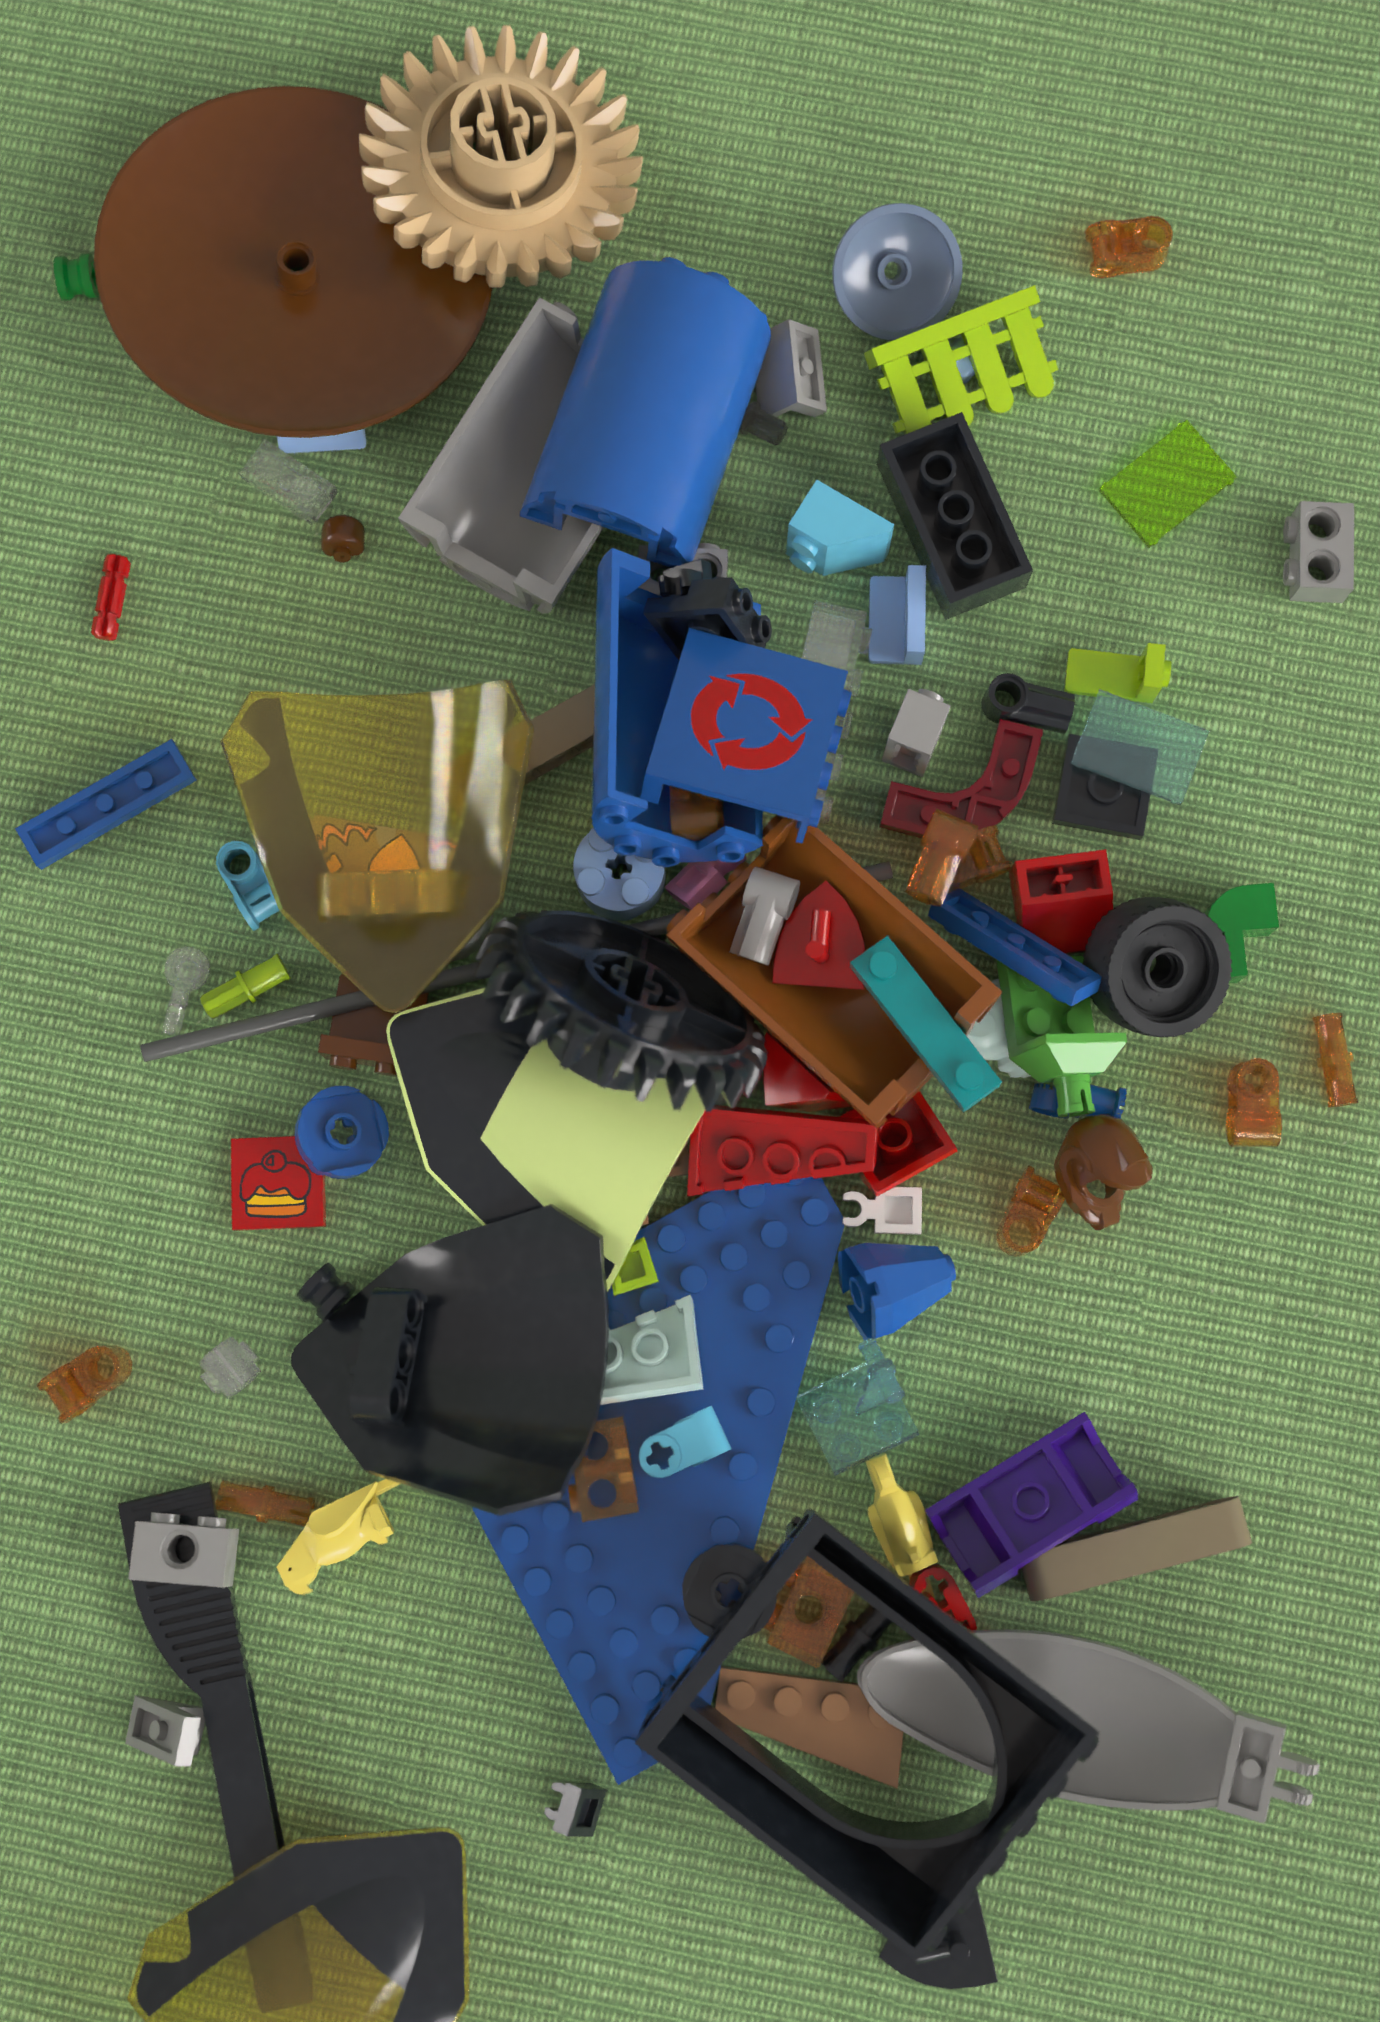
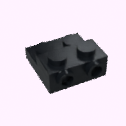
M732 577L692 580L687 595L648 598L643 611L645 617L678 660H680L689 628L762 648L766 647V643L770 640L772 634V626L768 616L758 615L754 610L750 590L748 588H739Z

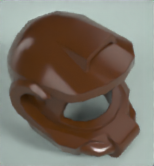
M1109 1114L1086 1116L1074 1123L1067 1131L1054 1163L1055 1177L1068 1206L1075 1214H1080L1095 1230H1102L1120 1221L1119 1212L1125 1191L1140 1189L1152 1179L1153 1167L1134 1131L1123 1120ZM1095 1180H1100L1105 1184V1198L1101 1199L1091 1194L1086 1185Z

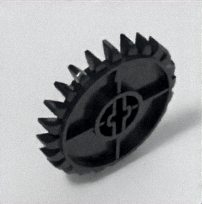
M541 910L539 913L536 911H523L516 913L514 917H504L486 935L475 960L480 962L474 973L475 978H490L482 994L484 999L511 994L500 1019L505 1023L537 1010L539 1015L526 1043L532 1047L547 1039L548 1047L560 1061L561 1067L569 1068L574 1073L596 1083L602 1088L608 1087L615 1090L635 1091L636 1100L644 1102L656 1079L663 1078L666 1079L673 1109L680 1110L694 1083L705 1111L711 1112L720 1094L723 1095L730 1108L736 1106L742 1093L746 1098H749L766 1066L768 1051L764 1046L765 1036L759 1026L754 1023L755 1018L678 948L632 926L608 918L575 911Z

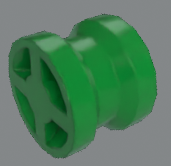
M91 253L81 254L78 259L71 260L66 256H56L54 258L55 283L62 301L73 300L76 295H85L87 298L99 297L94 257Z

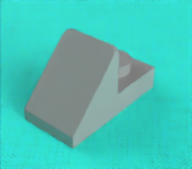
M135 1696L125 1744L173 1766H191L193 1756L198 1754L205 1723L203 1707L146 1696Z

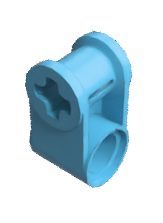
M231 841L222 846L216 856L218 871L233 894V900L250 928L255 931L260 928L259 923L283 909L271 876L261 857L249 844L242 841ZM241 854L249 855L251 860L248 870L239 875L231 874L230 863L232 859Z
M709 1406L675 1422L674 1426L645 1440L640 1447L639 1462L645 1473L652 1477L663 1478L691 1465L693 1467L732 1448L713 1407ZM655 1443H659L662 1449L670 1447L673 1451V1455L667 1459L669 1467L665 1470H661L658 1464L649 1466L646 1458L652 1454L650 1446Z

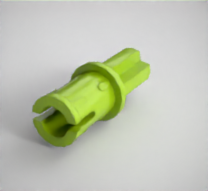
M275 954L272 958L243 973L240 970L236 971V977L204 993L200 997L201 1004L206 1013L212 1019H216L249 1000L252 1003L257 1002L256 996L285 980L291 979L279 955Z

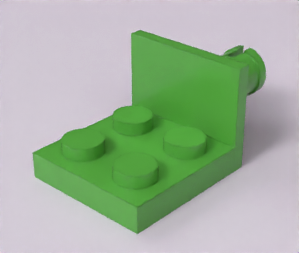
M1070 956L1081 964L1084 961L1083 956ZM997 960L1009 1059L1039 1083L1053 1082L1056 1088L1058 1117H1067L1068 1114L1069 1117H1078L1094 1113L1095 1107L1092 1103L1090 1077L1103 1073L1126 1044V1032L1095 1033L1090 996L1073 1006L1057 1001L1049 992Z

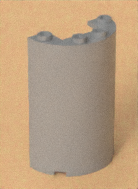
M539 297L398 519L407 532L422 547L426 548L431 542L436 554L440 556L439 561L467 581L487 593L527 611H530L534 604L540 605L537 610L541 614H547L556 605L604 527L567 515L561 531L519 516L584 340L581 338L576 314L569 307L560 302L551 304Z

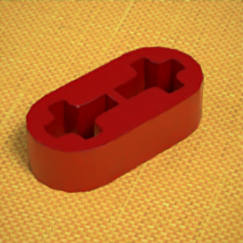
M935 1563L912 1573L909 1583L911 1586L945 1612L949 1610L958 1622L965 1621L961 1624L968 1630H977L975 1619L954 1578L943 1566ZM931 1575L937 1581L943 1579L938 1584L943 1600L938 1603L928 1591L921 1592L927 1587L925 1579Z

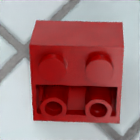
M1106 849L1018 860L1014 862L1009 871L1016 923L1065 954L1085 952V946L1092 934V930L1095 929L1096 924L1101 921V918L1108 914V911L1113 910V889Z

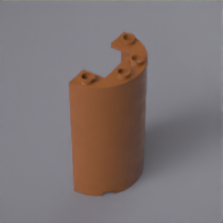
M776 815L763 829V846L758 857L751 864L743 861L738 865L728 878L730 885L720 895L713 892L701 904L698 903L689 913L685 909L677 913L666 927V930L669 932L667 939L873 1127L879 1128L887 1121L885 1116L888 1113L894 1116L934 1075L865 986L864 990L773 984L774 958L778 939L769 965L730 953L745 908L742 904L744 891L754 867L800 881L798 896L792 912L805 896L827 880L846 900L858 920L865 942V951L888 935L966 1036L971 1032L975 1022L980 1023L996 1003L1002 991L819 828L808 826L803 843L796 842L799 831L796 828L798 820ZM784 920V921H783V924H782V927H781L779 936H780V934H781V932H782V930H783V928H784V926H785L787 920Z

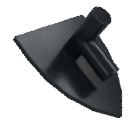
M978 1892L971 1906L962 1914L956 1912L947 1923L946 1935L939 1946L933 1951L927 1949L917 1962L889 1940L886 1941L879 1955V1958L900 1974L928 1986L960 1989L998 1982Z

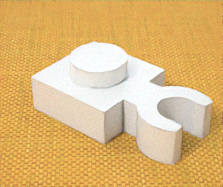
M894 1187L878 1197L875 1196V1200L867 1199L862 1193L856 1191L846 1192L842 1195V1201H855L861 1209L859 1216L843 1218L842 1224L847 1227H858L866 1220H874V1234H921L922 1187Z

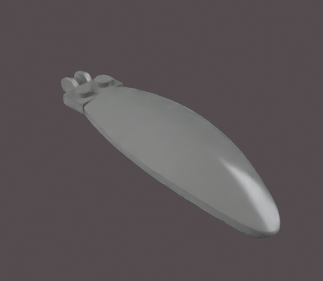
M1002 1629L971 1631L1099 1731L1100 1734L1097 1736L1099 1742L1096 1749L1086 1761L1080 1762L1078 1760L1067 1773L1068 1782L1058 1796L1059 1798L1100 1806L1140 1810H1196L1217 1807L1216 1809L1264 1824L1267 1819L1271 1797L1299 1805H1311L1313 1794L1310 1790L1300 1785L1275 1781L1278 1767L1301 1775L1313 1776L1318 1775L1320 1766L1312 1758L1293 1752H1281L1287 1724L1239 1710L1236 1712L1218 1697L1183 1675L1155 1661L1116 1646L1077 1636L1043 1631ZM916 1639L902 1641L885 1647L863 1661L857 1672L858 1685L867 1701L882 1718L942 1754L992 1776L994 1768V1743L986 1715L967 1684L951 1667Z

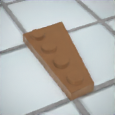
M721 1666L715 1709L734 1724L898 1789L904 1732L890 1724L873 1709L858 1683Z

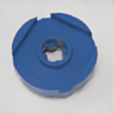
M333 1086L318 1092L299 1111L294 1130L295 1143L299 1154L313 1173L325 1175L333 1179H349L363 1174L377 1162L388 1142L389 1127L382 1107L374 1099L370 1100L366 1095L359 1093L361 1090L351 1086ZM335 1121H342V1125L345 1128H352L353 1135L347 1138V1144H340L338 1139L332 1138L330 1131L335 1128Z

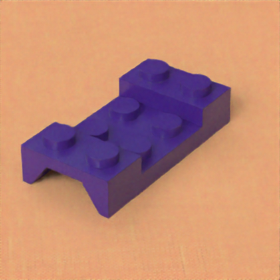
M1084 1411L930 1506L925 1512L943 1544L979 1599L1018 1574L1017 1570L1095 1521L1099 1524L1138 1500V1490L1120 1471L1100 1441L1089 1417Z

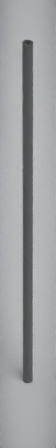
M889 861L863 867L878 882L893 878ZM677 913L630 924L629 926L655 937L668 934L669 932L666 930V927ZM479 962L435 972L416 995L485 979L475 978L474 976ZM365 989L141 1044V1053L144 1061L148 1062L380 1005L381 1003Z

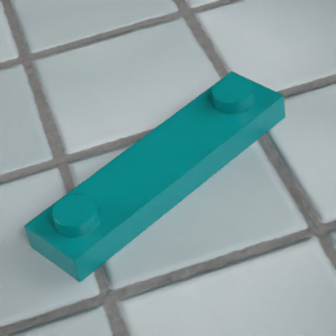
M888 935L850 962L852 971L963 1113L1001 1086L1002 1081Z

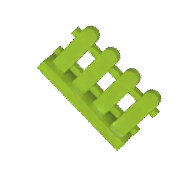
M1035 285L863 353L869 370L881 366L884 377L878 379L877 383L880 391L886 388L890 391L899 417V421L892 423L895 433L904 431V434L932 424L930 421L942 415L948 418L961 412L969 426L974 417L971 404L983 399L990 412L994 414L1005 413L1011 409L1014 403L1011 388L1024 384L1027 393L1033 398H1042L1052 392L1054 380L1051 373L1059 369L1056 360L1047 362L1037 333V329L1044 327L1041 316L1033 319L1029 307L1041 302ZM1002 319L1005 330L992 335L989 323ZM961 334L965 346L952 350L948 339ZM1006 341L1010 342L1020 371L1019 374L1009 378L1006 376L996 345ZM921 350L924 362L911 366L908 355ZM969 356L980 389L967 394L956 361ZM929 372L940 405L930 409H926L915 378Z

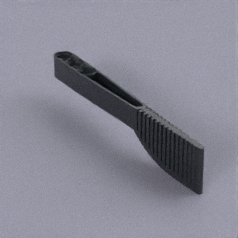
M211 1482L118 1503L129 1570L135 1521H150L151 1512L179 1514V1524L197 1525L198 1516L218 1518ZM186 1535L178 1540L175 1547L176 1555L180 1561L188 1562L195 1552L194 1542ZM131 1580L143 1621L156 1647L180 1679L201 1697L233 1876L236 1882L254 1869L286 1851L251 1674L250 1672L248 1673L247 1667L249 1665L245 1657L246 1650L243 1647L242 1641L244 1640L240 1632L241 1625L237 1617L238 1611L235 1607L236 1601L232 1591L233 1586L222 1588ZM298 1912L246 1943L258 2005L263 2014L310 2003L313 2000L311 1971Z

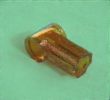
M936 808L921 840L920 846L923 848L913 867L904 892L917 901L941 907L959 863L963 864L979 826Z

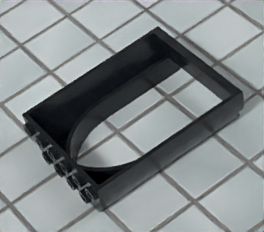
M807 1509L802 1519L796 1515L786 1526V1539L679 1676L675 1678L670 1674L660 1689L663 1692L662 1697L653 1709H650L638 1732L635 1744L917 1962L927 1949L933 1951L939 1946L946 1935V1925L955 1913L959 1912L962 1914L971 1906L978 1892L976 1887L987 1874L993 1876L1000 1870L1008 1855L1007 1848L1017 1836L1024 1838L1031 1831L1038 1818V1813L1036 1812L1047 1798L1054 1800L1060 1795L1068 1782L1067 1773L1078 1760L1084 1762L1092 1755L1098 1745L1099 1738L1097 1736L1100 1733L1097 1728L812 1509ZM806 1556H808L943 1660L967 1684L985 1713L993 1735L994 1768L986 1799L968 1810L938 1820L901 1822L866 1815L837 1802L818 1789L703 1700L698 1694Z

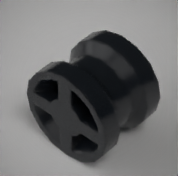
M327 1263L306 1281L297 1293V1297L302 1302H310L316 1308V1315L322 1321H326L347 1302L356 1288L350 1282H342L336 1276V1269L330 1263Z

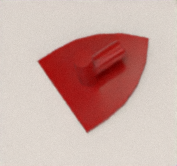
M827 880L805 896L788 918L778 939L774 958L773 984L864 990L863 983L850 968V962L865 952V942L858 920L846 900Z

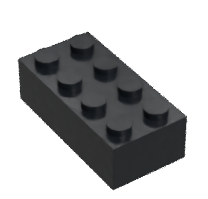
M962 412L880 444L877 467L921 565H926V578L945 620L1027 588L1033 572L1032 566Z

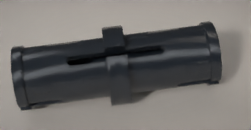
M869 1605L855 1621L849 1620L844 1626L847 1629L845 1633L819 1662L835 1678L843 1682L857 1662L869 1650L873 1652L879 1646L876 1641L883 1635V1632L890 1626L892 1621L872 1605Z

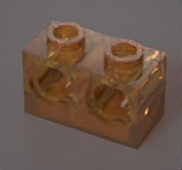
M620 1416L596 1421L594 1432L603 1434L607 1439V1453L600 1459H591L584 1454L581 1463L574 1472L576 1483L568 1484L572 1513L581 1512L582 1522L640 1511L625 1418ZM605 1479L615 1486L616 1499L612 1504L599 1506L593 1502L590 1497V1487L594 1481Z

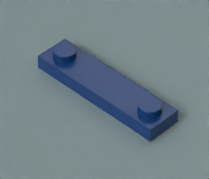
M170 739L15 829L35 865L42 870L197 781L177 744L173 739Z
M958 888L931 902L928 913L930 918L943 925L948 932L959 935L1040 986L1057 1001L1073 1006L1098 992L1102 978L1099 974L962 889Z

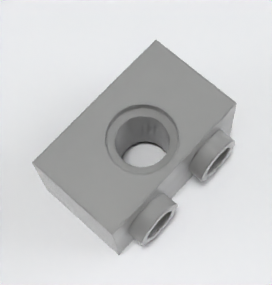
M151 1512L150 1521H135L128 1580L222 1588L233 1586L239 1529L226 1528L227 1518L198 1516L197 1525L179 1524V1514ZM185 1535L190 1537L195 1545L194 1555L186 1563L180 1561L175 1552L178 1540Z

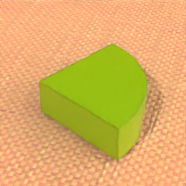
M645 1237L633 1242L612 1283L614 1296L659 1282Z

